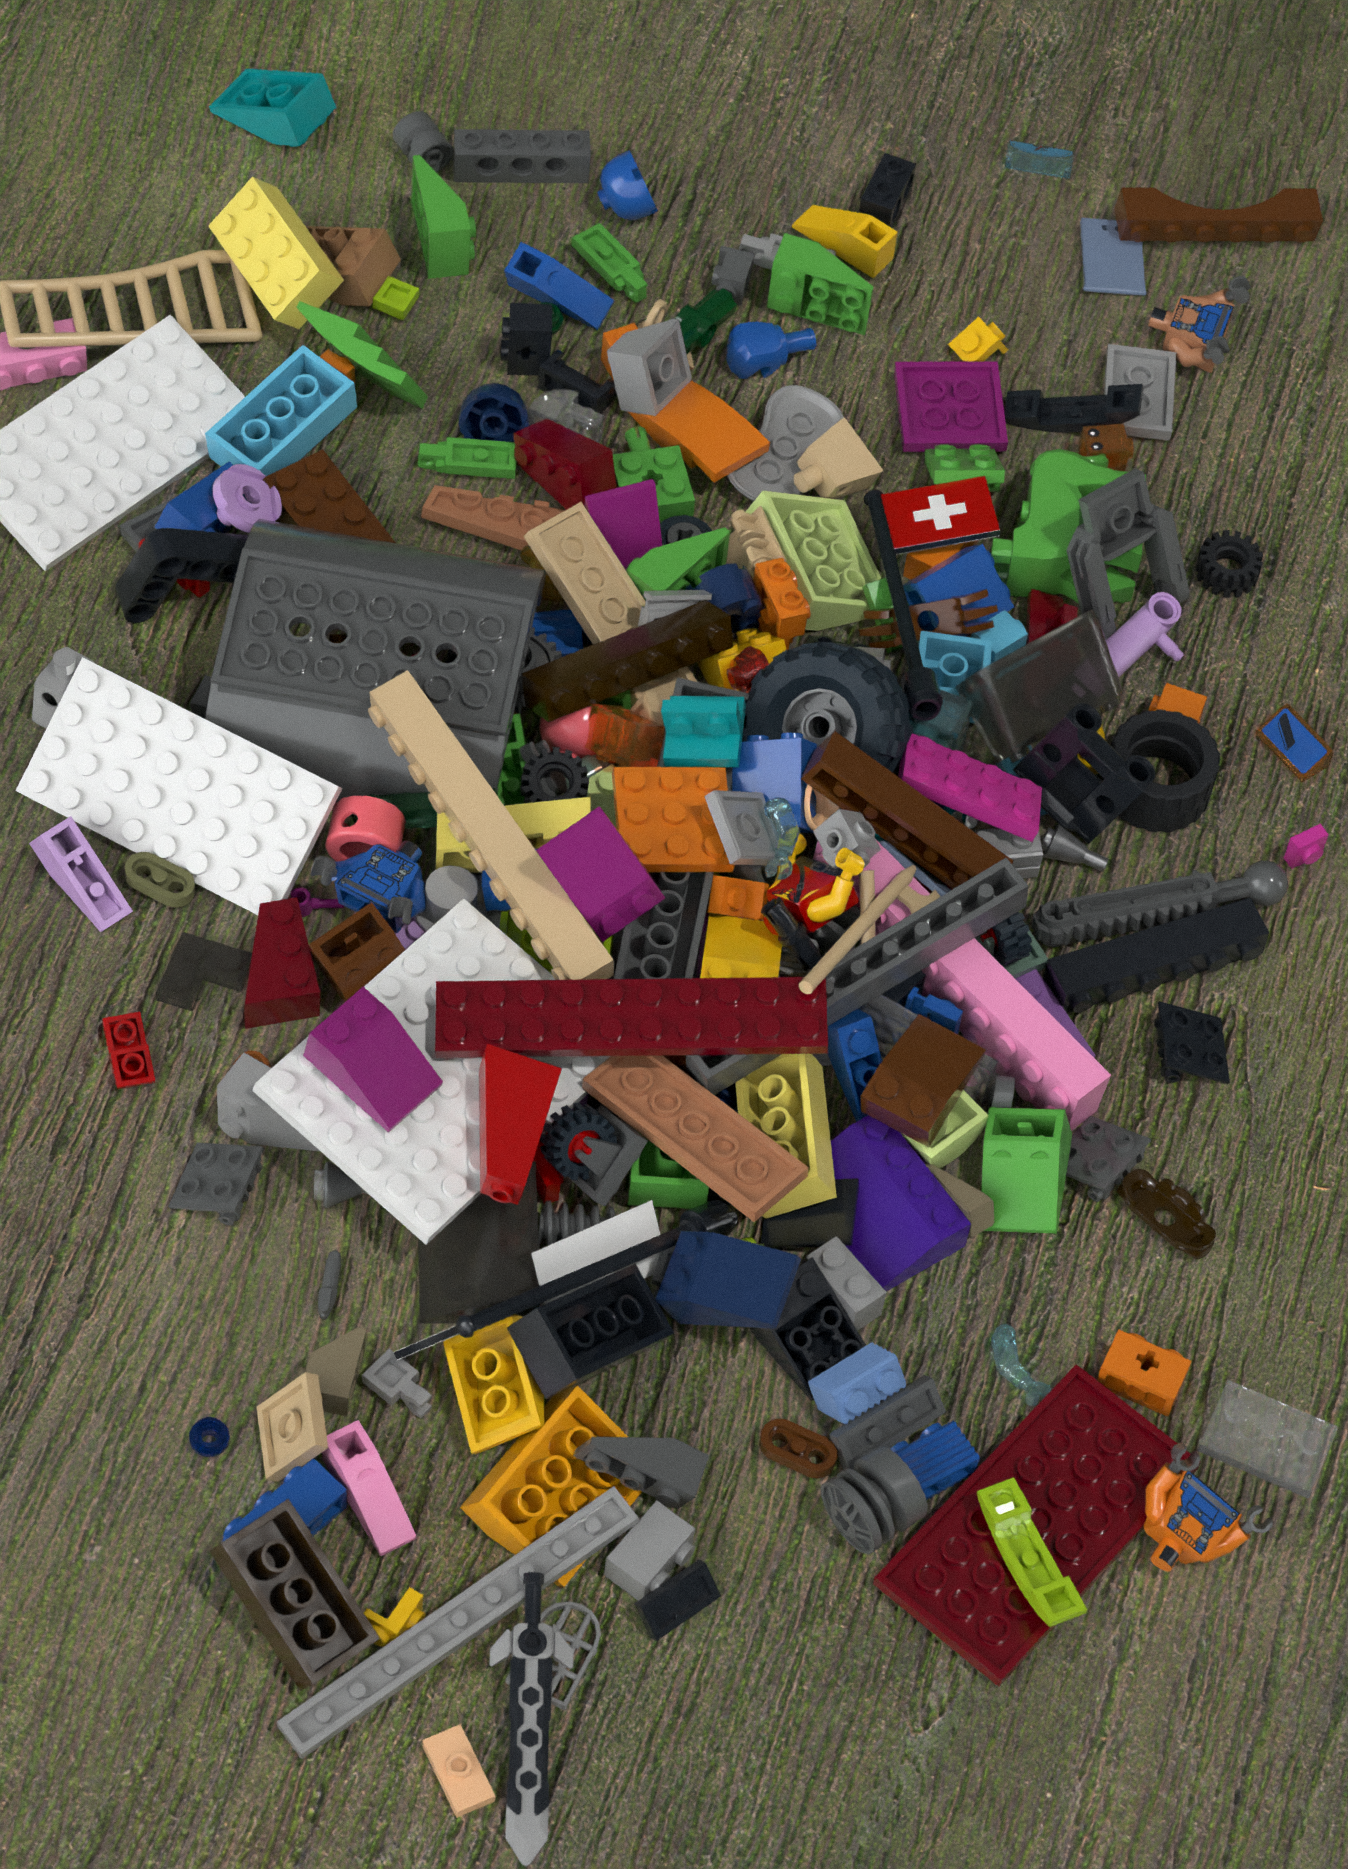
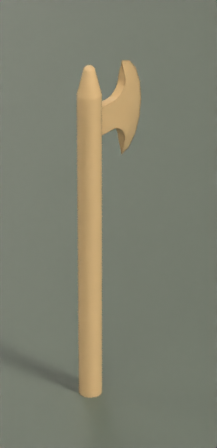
M911 865L900 871L799 983V988L803 993L811 994L896 898L910 909L911 914L940 897L936 890L930 895H921L908 886L913 880L916 866Z

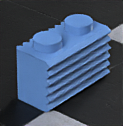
M873 1342L808 1382L817 1409L846 1425L849 1419L854 1421L855 1416L860 1417L862 1412L867 1413L868 1407L873 1409L874 1404L879 1405L881 1400L886 1401L887 1396L892 1397L894 1392L898 1393L900 1388L905 1389L907 1384L897 1356L881 1346L875 1345Z

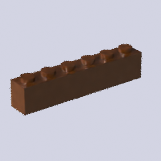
M836 731L815 749L801 777V780L841 809L862 813L865 820L872 825L877 835L952 889L1004 858H1007L1013 864L1011 858Z

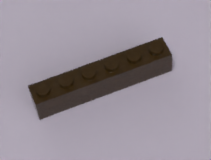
M704 600L521 673L525 706L547 722H551L733 648L730 615L709 601Z

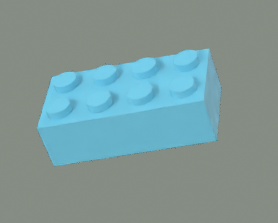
M302 345L205 433L209 458L220 466L229 461L233 465H249L261 471L265 476L299 461L357 408L355 383Z

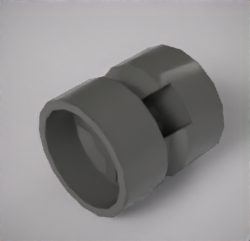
M415 111L406 115L397 123L393 130L395 143L404 155H407V159L411 164L413 156L420 155L437 173L450 162L453 156L452 145L444 134L439 131V128L429 114L424 111Z

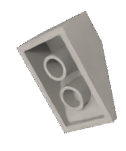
M243 1052L217 1085L218 1125L228 1136L235 1139L241 1138L250 1144L320 1151L253 1092L254 1083L271 1068Z

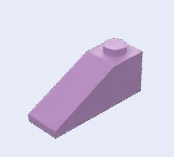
M71 816L29 843L49 875L100 932L133 912Z

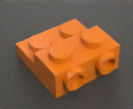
M781 557L756 563L753 581L765 604V609L760 612L761 617L758 619L760 623L759 631L770 632V635L784 639L786 650H789V645L793 643V637L804 635L807 619H810L811 613L807 599L803 598V594L797 590L798 583L794 571L790 570V566Z

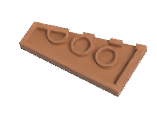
M435 485L422 507L421 518L534 554L523 536L531 529L564 512L565 509L549 507L550 502L535 500L534 505L513 502L514 497L499 495V497L489 499L482 498L481 492Z

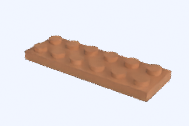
M610 1056L582 1080V1088L753 1222L758 1220L808 1177V1167L664 1056Z

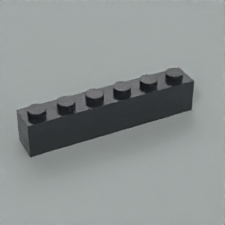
M1250 897L1047 960L1043 980L1066 1013L1073 1011L1081 1013L1093 1005L1102 1002H1117L1128 994L1141 990L1149 992L1161 984L1174 980L1178 982L1185 981L1194 974L1206 970L1217 971L1229 963L1242 959L1244 961L1253 960L1264 952L1270 933Z

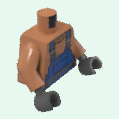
M1245 276L1235 277L1230 281L1229 289L1225 288L1210 295L1180 296L1174 312L1154 307L1148 326L1166 332L1162 349L1164 351L1176 352V360L1184 367L1196 366L1212 373L1215 364L1223 362V353L1230 351L1225 336L1235 304H1232L1233 300L1235 299L1237 303L1244 304L1249 299L1250 295L1247 290L1250 289L1251 285Z

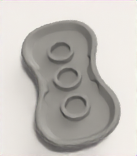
M789 385L778 389L770 396L766 404L764 421L759 430L770 442L769 451L728 475L729 481L739 493L753 502L762 491L802 495L803 493L797 489L793 479L794 475L801 471L797 461L814 441L844 418L841 410L827 397L810 388Z

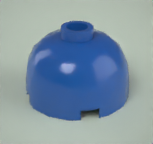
M630 150L608 161L602 169L600 176L603 189L597 191L604 209L612 208L618 217L625 220H638L658 212Z

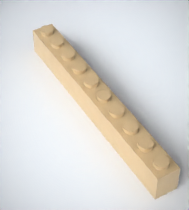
M407 670L370 691L371 707L368 708V712L372 721L378 728L384 727L390 735L388 741L398 757L405 756L410 764L408 769L414 781L418 785L424 783L430 792L428 798L438 814L444 812L450 820L448 826L454 838L459 843L464 841L471 850L469 857L479 872L485 870L491 879L489 884L493 893L499 901L504 899L507 901L512 909L510 915L516 926L521 931L526 929L533 938L531 945L537 956L541 960L547 958L554 968L551 970L554 979H609L614 976L613 958L410 672Z

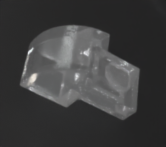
M556 389L541 394L532 402L528 410L529 426L547 418L598 443L602 438L604 415L597 413L591 408L578 405L579 392L567 389Z

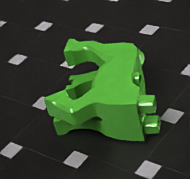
M1056 449L1045 451L1030 465L1031 481L1027 501H1022L1020 522H1018L1017 528L1014 529L1012 540L993 538L991 546V557L994 558L995 562L994 567L1001 581L1008 587L1010 596L1028 597V593L1035 589L1052 595L1061 593L1078 603L1066 550L1077 526L1084 523L1079 499L1128 472L1107 468L1109 461L1105 454L1082 456L1076 452ZM1143 543L1111 561H1104V564L1122 567L1138 573ZM1110 566L1106 573L1113 602L1125 603L1131 601L1135 581Z

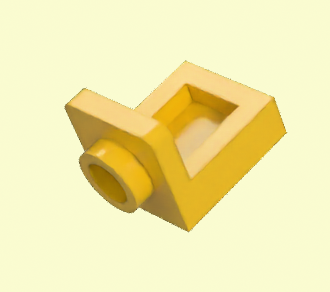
M979 316L948 344L962 361H985L997 349L1003 355L1008 351L1007 347L1001 342L1006 337L993 321L987 326Z
M409 1587L388 1619L366 1608L364 1615L380 1638L373 1644L384 1647L422 1621L426 1615L422 1611L423 1594Z

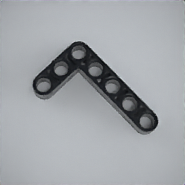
M160 528L151 532L145 538L115 586L125 620L130 623H141L152 618L178 578L234 583L242 548L245 546L248 535L175 528Z

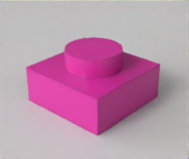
M1319 824L1291 837L1284 860L1291 869L1304 863L1309 865L1316 862L1323 855L1329 834Z

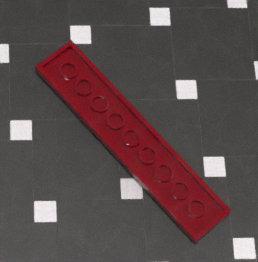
M804 977L436 981L435 1055L436 1058H483L487 1044L526 1057L828 1054L826 977L811 994H805L799 988V983Z

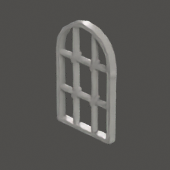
M570 1601L555 1603L546 1608L541 1614V1624H545L543 1621L549 1614L556 1610L564 1609L556 1625L550 1626L554 1633L558 1631L566 1641L571 1642L570 1647L573 1653L579 1647L590 1651L578 1674L567 1670L560 1663L558 1665L552 1663V1670L556 1672L552 1680V1694L560 1678L564 1679V1676L575 1680L564 1702L551 1696V1704L563 1710H566L593 1656L596 1655L601 1636L599 1621L593 1612L582 1604ZM571 1609L586 1615L576 1634L573 1633V1636L560 1631ZM590 1621L593 1623L596 1633L593 1645L581 1640ZM509 1672V1674H508V1676H507V1678H506V1681H505V1683H507V1684H509V1685H510V1672Z

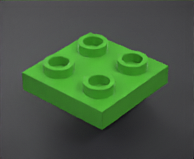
M941 444L936 445L935 449H925V465L934 484L981 476L986 477L989 492H999L1001 484H1004L1005 469L995 449H990L987 445L975 444L971 445L969 449H956L955 446Z

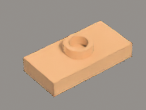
M461 1724L422 1740V1747L456 1818L495 1802V1794Z

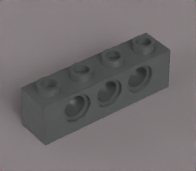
M454 129V182L589 183L591 151L590 133L587 130Z

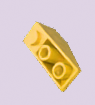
M812 205L792 224V228L809 239L818 242L824 248L833 250L838 257L872 278L893 260L898 232L869 214Z

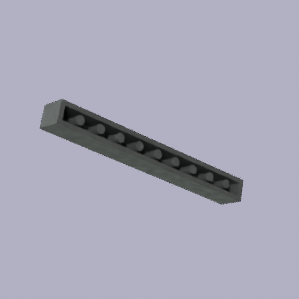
M1004 858L848 952L826 976L827 1027L1025 908L1028 884L1010 861ZM781 1054L686 1055V1070L696 1082L715 1095Z

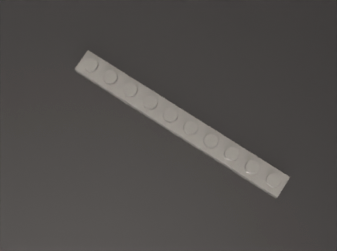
M613 1486L278 1720L277 1727L298 1756L303 1759L525 1603L524 1573L540 1572L544 1574L543 1590L636 1525L639 1517Z

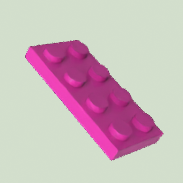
M912 733L900 761L898 773L900 779L932 801L1033 842L1039 832L1042 787L1035 785L1028 779L1018 778L1006 773L995 765H987L968 757V755L961 751L951 750L939 745L928 737Z

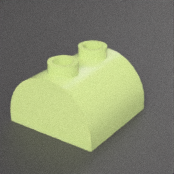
M963 1090L929 1148L904 1134L902 1136L926 1163L941 1168L955 1160L972 1145L983 1131L989 1115Z

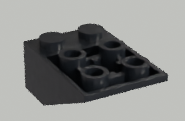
M813 1257L800 1261L776 1329L749 1327L754 1337L810 1401L814 1400L808 1385L811 1379L866 1346Z

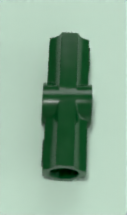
M724 288L712 290L694 307L687 304L679 311L675 319L679 320L686 354L696 346L704 348L715 335L717 328L735 313L737 304L732 298V293Z

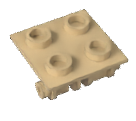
M761 506L752 514L745 513L744 510H737L732 514L731 526L736 530L730 534L726 564L736 563L739 569H742L743 565L746 566L753 579L756 563L781 557L787 562Z

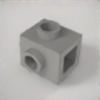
M838 809L813 831L823 849L822 855L825 861L832 868H839L835 864V858L842 848H847L862 857L865 864L864 868L870 863V859L881 850L874 837V828L865 820L860 812Z

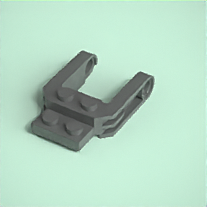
M1135 468L1079 499L1084 523L1077 526L1066 551L1085 631L1099 647L1116 631L1114 622L1116 613L1104 561H1111L1144 542L1155 593L1165 592L1171 594L1179 603L1186 601L1190 593L1173 513L1150 502L1144 472Z

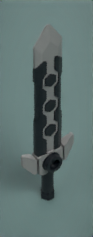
M527 1572L523 1574V1584L525 1585L524 1623H519L513 1627L512 1631L507 1629L490 1648L489 1665L492 1667L508 1659L509 1655L512 1654L509 1692V1780L507 1782L505 1838L523 1866L530 1865L548 1839V1748L552 1696L551 1656L563 1666L569 1669L573 1668V1650L558 1631L554 1633L550 1626L541 1624V1596L544 1574L540 1572Z

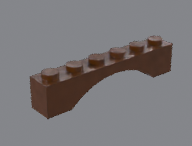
M1122 187L1114 207L1120 241H1264L1268 243L1296 241L1303 243L1315 241L1323 222L1316 188H1284L1272 198L1259 204L1239 209L1221 210L1186 204L1167 196L1156 188Z

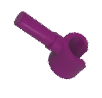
M295 888L290 893L291 898L297 897L298 902H302L299 903L302 917L311 914L313 909L344 908L343 905L338 903V899L311 898L309 891L305 888Z

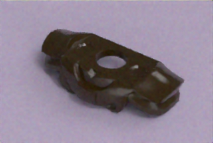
M1135 1169L1123 1178L1122 1183L1116 1189L1117 1193L1133 1213L1170 1245L1195 1259H1201L1210 1252L1214 1245L1216 1232L1213 1227L1203 1221L1205 1212L1188 1191L1175 1186L1174 1182L1167 1178L1158 1182L1149 1172L1143 1169ZM1158 1210L1168 1211L1174 1216L1175 1223L1163 1225L1156 1220L1154 1213Z

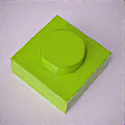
M388 276L373 298V308L404 320L419 298V288Z

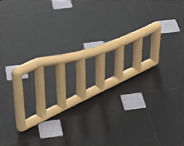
M201 250L142 268L102 275L0 281V307L8 343L14 348L126 345L157 324L147 280L165 275L176 320L196 343L258 342L262 338V330L251 287L225 250ZM211 264H231L246 328L227 329ZM198 266L213 329H193L179 271ZM134 283L144 330H124L115 291L116 286ZM101 289L110 331L90 332L81 291ZM67 292L76 332H55L47 293ZM12 294H33L41 333L20 332Z

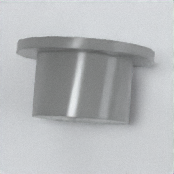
M449 865L440 867L429 875L425 883L426 909L423 913L415 916L417 924L425 932L462 899L469 902L487 918L488 911H486L483 891L478 886L475 877L468 870L460 866Z

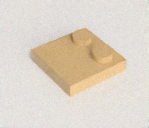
M308 1372L303 1373L256 1407L265 1477L267 1480L280 1482L294 1467L303 1466L328 1448L318 1375Z

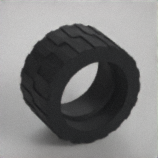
M1159 709L1157 711H1144L1136 716L1133 715L1124 724H1121L1116 731V735L1113 736L1111 746L1125 760L1132 755H1140L1145 758L1158 757L1167 759L1179 765L1189 775L1191 780L1177 785H1163L1152 782L1118 816L1124 821L1126 820L1134 827L1143 828L1151 832H1173V830L1184 829L1192 822H1196L1208 807L1220 767V752H1218L1217 743L1209 734L1210 732L1192 717H1187L1176 711L1170 712Z

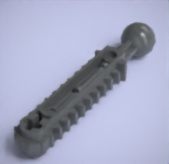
M1260 860L1251 864L1243 874V877L1215 882L1211 872L1200 874L1197 870H1192L1191 876H1178V878L1170 880L1166 879L1144 885L1124 887L1122 889L1067 898L1060 901H1049L1044 905L1041 904L1036 914H1033L1032 929H1034L1038 941L1040 940L1041 943L1049 947H1059L1069 943L1152 928L1217 907V903L1251 897L1255 905L1269 907L1280 902L1288 889L1287 873L1280 865L1273 861Z

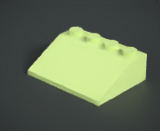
M762 491L745 513L752 514L759 506L763 508L786 558V563L796 575L797 590L808 601L811 616L810 619H807L805 630L819 631L866 620L863 611L870 610L862 587L867 583L882 578L845 500Z

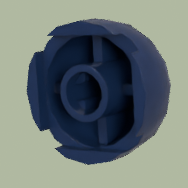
M489 383L477 387L465 397L459 413L458 424L459 430L466 439L514 442L513 433L528 427L529 417L526 403L518 392L507 385Z

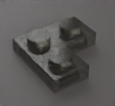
M183 932L156 991V1001L193 1011L205 981L242 992L249 976L252 953Z

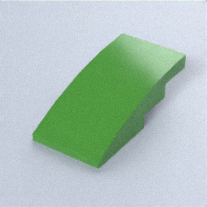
M299 301L297 305L298 310L340 356L347 358L360 374L391 395L423 409L428 396L408 373L404 372L387 352L374 342L359 324Z

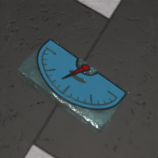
M1009 140L1004 168L1070 179L1074 151Z

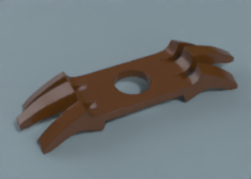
M988 589L966 595L953 596L948 599L909 605L917 641H919L921 631H926L919 626L918 616L927 610L933 611L939 618L938 626L928 632L955 635L969 634L993 628V620L964 625V621L995 613L998 611L997 605L961 609V605L987 597ZM893 608L863 611L864 618L889 619L893 617L892 622L859 629L860 636H884L896 633V637L869 642L870 648H890L902 644Z

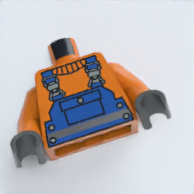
M1178 1443L1173 1446L1171 1450L1173 1461L1165 1463L1146 1487L1145 1514L1147 1519L1144 1524L1145 1533L1159 1543L1150 1560L1159 1569L1167 1572L1173 1569L1178 1560L1184 1564L1197 1561L1208 1563L1227 1555L1250 1539V1532L1265 1533L1270 1530L1273 1524L1271 1517L1261 1524L1253 1523L1254 1517L1263 1511L1260 1505L1250 1507L1246 1514L1247 1520L1243 1523L1240 1522L1242 1514L1191 1472L1200 1462V1456L1196 1450L1190 1454L1188 1459L1180 1460L1187 1450L1184 1443Z

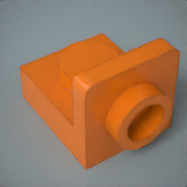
M713 875L708 913L763 920L765 916L762 915L761 909L767 904L766 892L769 884Z

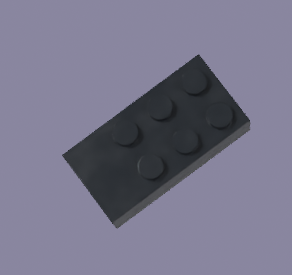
M636 1263L540 1306L507 1327L516 1347L546 1399L644 1353L674 1334Z

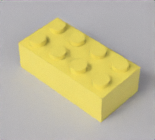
M251 177L208 225L276 321L300 329L307 322V319L297 308L299 301L319 308L344 281L278 187Z
M781 1054L735 1082L738 1114L808 1167V1177L762 1216L765 1219L837 1197L823 1067L812 1054Z

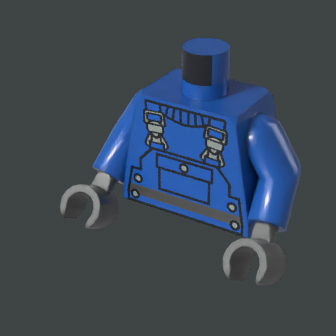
M404 841L396 852L379 844L372 846L367 852L360 853L343 861L334 862L325 856H318L314 860L310 875L322 876L320 881L325 886L330 885L331 881H335L339 904L358 912L372 902L391 929L397 934L404 924H410L411 918L423 913L426 909V884L422 879L421 867L416 863L422 856V851L416 844L410 841Z

